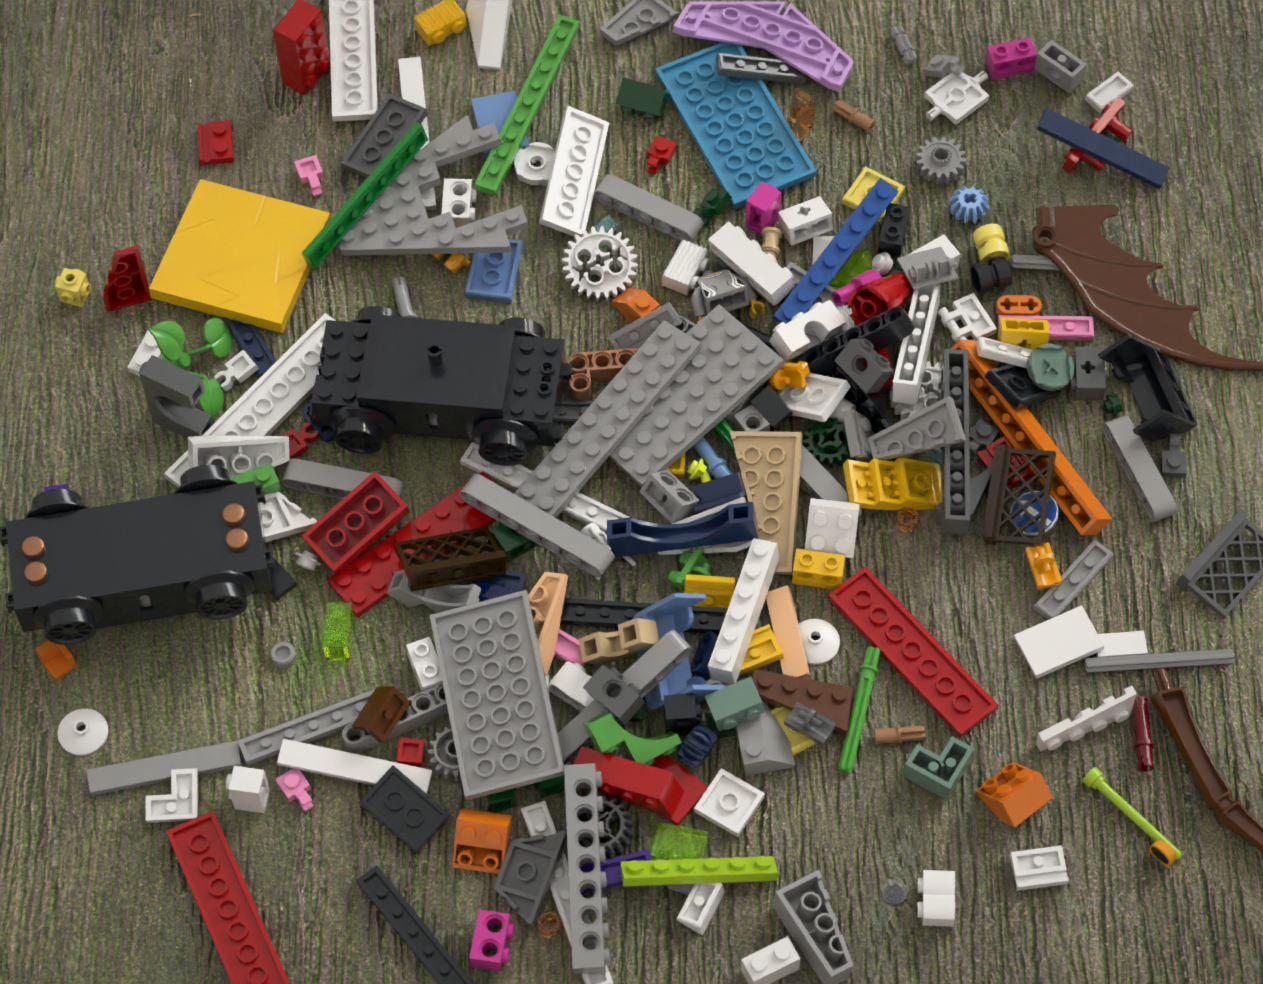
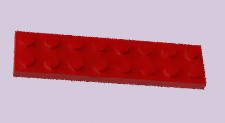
M484 471L479 473V475L492 481ZM466 483L357 558L338 574H334L327 579L329 586L357 618L390 596L387 594L393 575L395 572L403 570L394 550V542L488 527L496 521L494 518L469 505L460 497L459 493ZM459 541L450 542L457 546H460L462 544V542ZM436 545L427 546L428 548L437 550L439 548V546ZM412 549L403 550L404 552L413 554L415 552V550ZM445 549L442 553L448 555L452 551ZM421 553L418 557L428 560L431 556Z
M866 566L828 594V599L874 648L880 649V654L959 738L998 709V704Z
M214 810L166 830L231 983L290 984Z

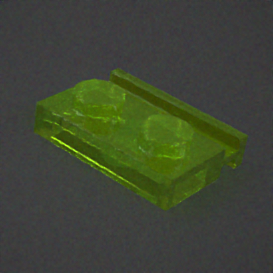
M658 822L650 854L652 860L703 859L708 831Z

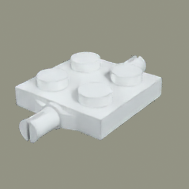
M981 71L975 77L968 76L963 72L960 75L948 74L925 92L924 97L934 105L931 110L926 112V117L932 121L939 114H942L957 125L989 100V95L979 85L988 79L986 72Z

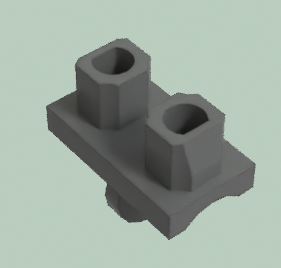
M796 702L791 713L784 720V725L824 746L836 727L835 722L819 714L818 710L810 709L799 702Z

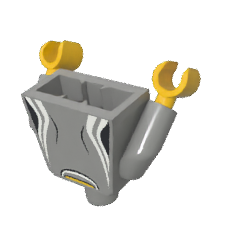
M725 269L715 273L707 270L697 280L698 287L694 289L691 303L698 322L718 305H721L729 312L747 306L750 303V317L756 319L757 313L755 310H758L763 316L765 306L762 302L756 301L757 296L748 279L737 276L730 270Z

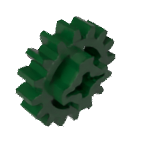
M835 418L833 422H829V419L824 423L816 420L815 426L808 425V432H804L802 445L816 460L820 461L822 466L824 463H828L829 468H832L835 462L841 466L842 459L846 461L849 459L850 451L844 423L839 425L838 419ZM841 438L844 440V446L842 445V441L840 440ZM813 439L815 440V444L817 445L816 448L813 445Z

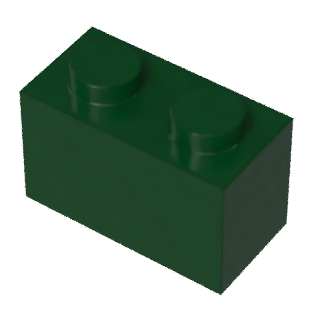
M622 78L616 104L622 106V111L634 114L635 110L642 111L643 117L655 120L656 116L663 117L670 91Z

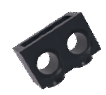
M890 203L886 208L877 255L886 252L890 255L891 259L897 260V258L901 257L909 223V206Z
M694 693L664 695L665 734L674 732L678 736L688 735L695 726L701 724L700 702H695Z

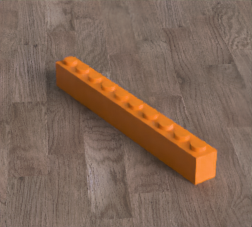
M959 339L951 349L968 350L969 389L1015 449L1056 452L1050 495L1082 536L1097 535L1112 520V517L1028 408L1025 406L1015 409L984 377L988 370L995 369L996 367L990 359L978 356L976 341ZM1040 457L1033 464L1041 471L1048 466L1049 458ZM1029 466L1033 473L1036 475V471L1031 466ZM1039 478L1040 482L1045 487V482L1041 478Z

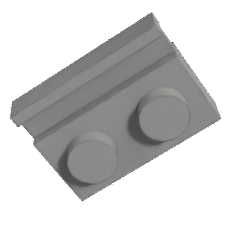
M852 409L842 412L850 457H855L860 462L869 463L873 459L867 439L870 437L871 430L869 419L867 416L856 411L853 412Z

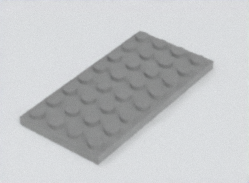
M721 305L716 306L686 333L699 341L702 348L609 456L613 462L641 487H643L650 474L665 470L785 365L784 360Z
M523 590L430 615L466 800L563 776L564 762L527 591Z

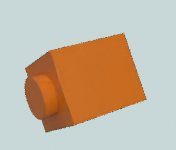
M627 288L625 292H622L611 301V304L631 323L660 307V304L645 290Z

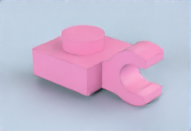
M314 155L294 161L301 183L309 182L313 197L322 195L319 179L324 176L317 156Z
M293 768L275 779L289 802L297 799L305 812L314 807L311 803L312 799L307 793L311 790L310 784L300 770Z

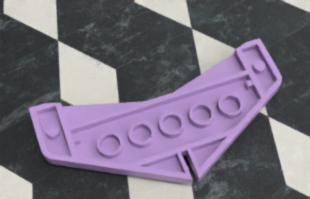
M689 2L673 25V33L684 37L763 48L828 89L839 93L853 66V60L791 3L782 16L781 14L786 2Z

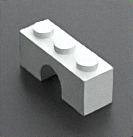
M831 300L823 304L818 302L805 314L803 312L796 314L787 324L785 322L778 324L773 329L774 333L769 342L784 362H788L803 354L810 344V340L805 335V332L815 334L821 342H824L840 333L847 321Z

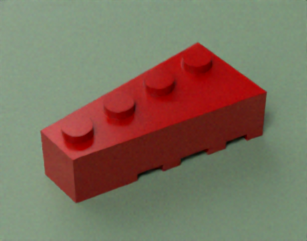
M582 746L573 763H595L596 770L601 771L602 787H597V791L601 794H606L607 796L617 798L665 817H673L684 794L683 788L670 771Z

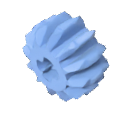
M963 185L961 190L956 189L954 195L950 198V212L952 215H955L956 221L963 219L964 224L971 221L975 225L977 219L983 220L989 210L988 195H983L982 189L975 190L974 185L970 189Z

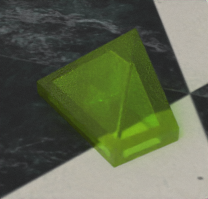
M870 250L854 251L829 283L831 287H843L849 284L853 277L869 269L872 270V253Z

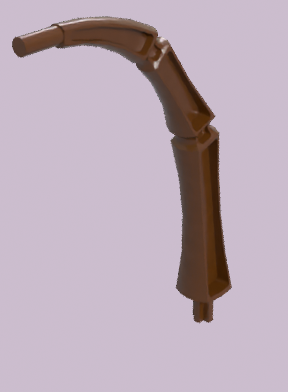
M1160 669L1158 672L1153 673L1158 692L1153 695L1151 702L1179 749L1207 808L1217 812L1218 822L1263 853V826L1248 813L1240 801L1232 799V790L1217 770L1201 739L1191 713L1185 688L1183 686L1173 688L1167 670Z

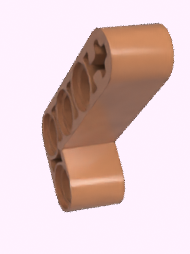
M639 348L572 354L568 359V363L573 361L572 381L569 379L572 400L588 401L591 397V382L612 380L625 366L622 364L627 363Z

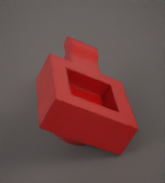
M655 136L647 151V158H649L647 172L656 175L661 163L668 165L677 149V143Z

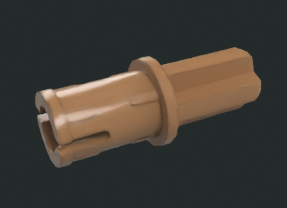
M842 100L834 103L832 110L847 119L849 124L853 123L867 133L872 131L876 120L860 112V108L855 109Z
M896 725V727L874 728L875 745L884 743H898V745H901V742L925 739V729L923 726L900 727V725Z

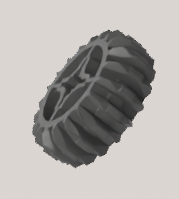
M605 794L602 797L603 812H598L604 813L599 815V821L604 822V837H600V842H603L600 846H605V856L614 858L615 852L622 855L624 852L623 846L628 847L630 845L628 838L633 837L631 829L634 826L633 821L629 820L631 813L625 811V805L623 803L617 805L616 798L609 802L608 796ZM582 813L578 820L582 822L584 819L587 822L592 818V815ZM617 821L620 830L614 837L610 828L613 826V822ZM584 838L580 841L579 845L589 847L592 845L593 840L591 838Z

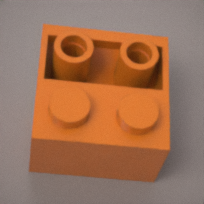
M1015 762L1005 765L997 775L984 781L982 786L975 791L978 797L1000 821L1013 827L1019 825L1053 798L1041 773Z
M462 808L456 820L452 868L499 874L509 846L512 815Z

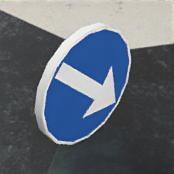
M1028 492L1017 499L1024 505L1034 496L1031 492ZM1051 495L1045 533L1054 526L1059 513L1057 503ZM1016 501L1011 506L1010 515L1020 508ZM1036 501L1026 510L1034 517L1041 512L1042 506ZM1024 511L1013 519L1019 528L1031 520ZM1033 524L1023 533L1025 535L1037 536L1039 529Z

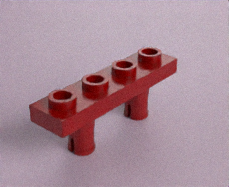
M1117 97L1113 103L1108 102L1101 112L1103 116L1100 119L1096 117L1089 128L1100 134L1109 130L1125 142L1133 131L1117 119V115L1120 113L1125 101ZM1071 147L1064 156L1066 162L1063 169L1070 174L1080 161H1085L1100 172L1106 163Z

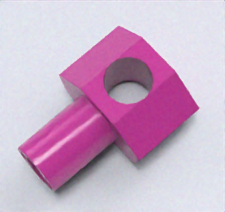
M869 269L853 277L849 284L835 290L832 293V299L837 306H842L848 303L849 295L857 287L882 277L878 270Z

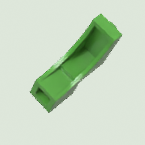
M605 711L582 723L597 751L610 753L619 748L618 743H621L629 760L646 765L654 763V758L660 754L665 756L674 752L677 749L676 745L682 743L678 734L674 732L650 738L634 736L624 730L615 721L611 713Z

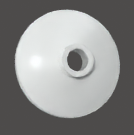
M808 619L799 623L807 663L819 665L833 659L840 647V637L834 626L821 619ZM811 636H818L820 639L813 640Z
M92 709L72 711L63 718L58 727V740L61 746L68 753L77 756H85L98 751L108 737V725L105 718L99 712ZM81 726H86L83 731L77 730Z

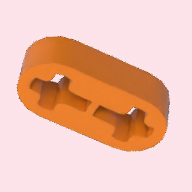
M1004 295L997 301L996 313L997 315L1039 316L1042 304L1039 298L1031 295ZM1004 305H1009L1010 310H1005ZM1028 305H1032V308H1034V309H1033V310H1029V308H1028L1027 306H1028Z

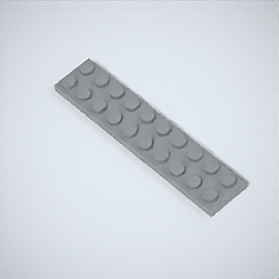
M663 320L514 494L556 518L702 348L701 343Z

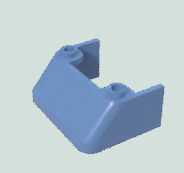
M673 593L636 613L633 619L641 618L656 621L659 640L671 630H676L684 639L683 632L691 627L694 620L691 607L707 599L706 594ZM649 649L636 653L637 659L644 655ZM687 657L645 696V700L650 709H664V695L694 693L695 702H701L705 700L704 695L722 689L724 685H707L702 677L692 678Z

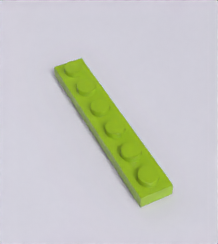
M774 856L620 861L623 886L777 881L778 877Z

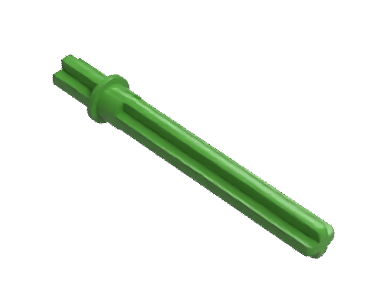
M867 647L863 665L859 667V672H861L839 762V770L841 772L851 773L872 686L875 676L879 673L877 665L880 649L877 647Z

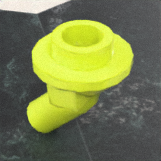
M702 458L698 462L696 460L692 461L687 469V472L690 474L688 479L701 478L702 483L711 480Z

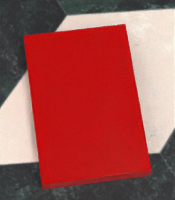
M660 754L654 758L655 762L649 766L672 772L684 790V794L673 817H665L678 827L695 808L709 786L668 755L663 756V754Z

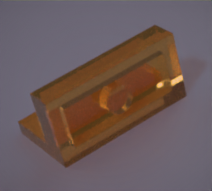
M796 88L792 93L790 120L796 123L795 135L800 142L814 126L816 98Z

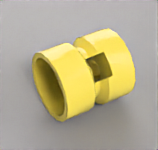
M987 224L975 230L973 239L978 250L980 262L985 261L989 264V260L1004 256L1007 261L1009 260L1010 252L1000 225Z

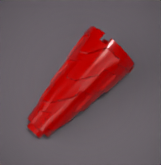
M904 272L895 273L888 277H882L860 285L851 292L848 298L847 308L851 307L852 310L850 317L858 325L893 307H903L905 305L904 302L913 295L914 290Z

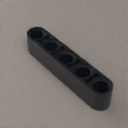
M896 306L806 350L801 357V361L808 363L810 373L827 376L836 371L838 364L834 360L851 339H866L872 343L873 349L878 351L909 336L915 329V324L902 307Z

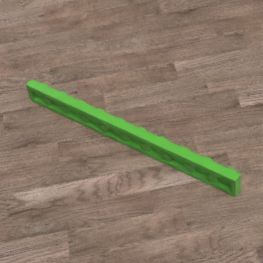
M562 15L558 16L499 134L502 145L492 148L474 184L475 190L493 196L497 195L580 27V21Z

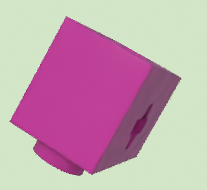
M761 181L746 200L745 227L761 236L763 228L773 227L779 219L778 212L780 211L781 192L775 186Z

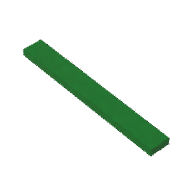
M416 122L304 249L302 255L308 267L315 270L428 141L421 124Z

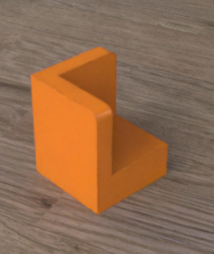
M48 640L35 649L39 660L55 680H58L77 667L72 654L63 644H55Z

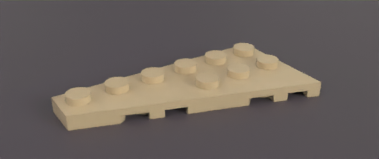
M730 431L748 502H753L756 512L758 537L761 540L777 543L780 559L774 574L793 575L803 435L801 432Z

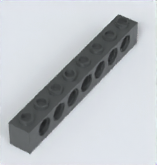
M944 349L941 360V400L948 396L953 398L966 441L941 447L942 533L966 534L970 523L968 350Z

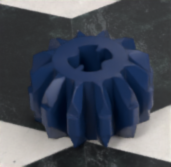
M701 724L695 726L681 744L677 758L693 769L700 767L716 744L717 735L711 729Z

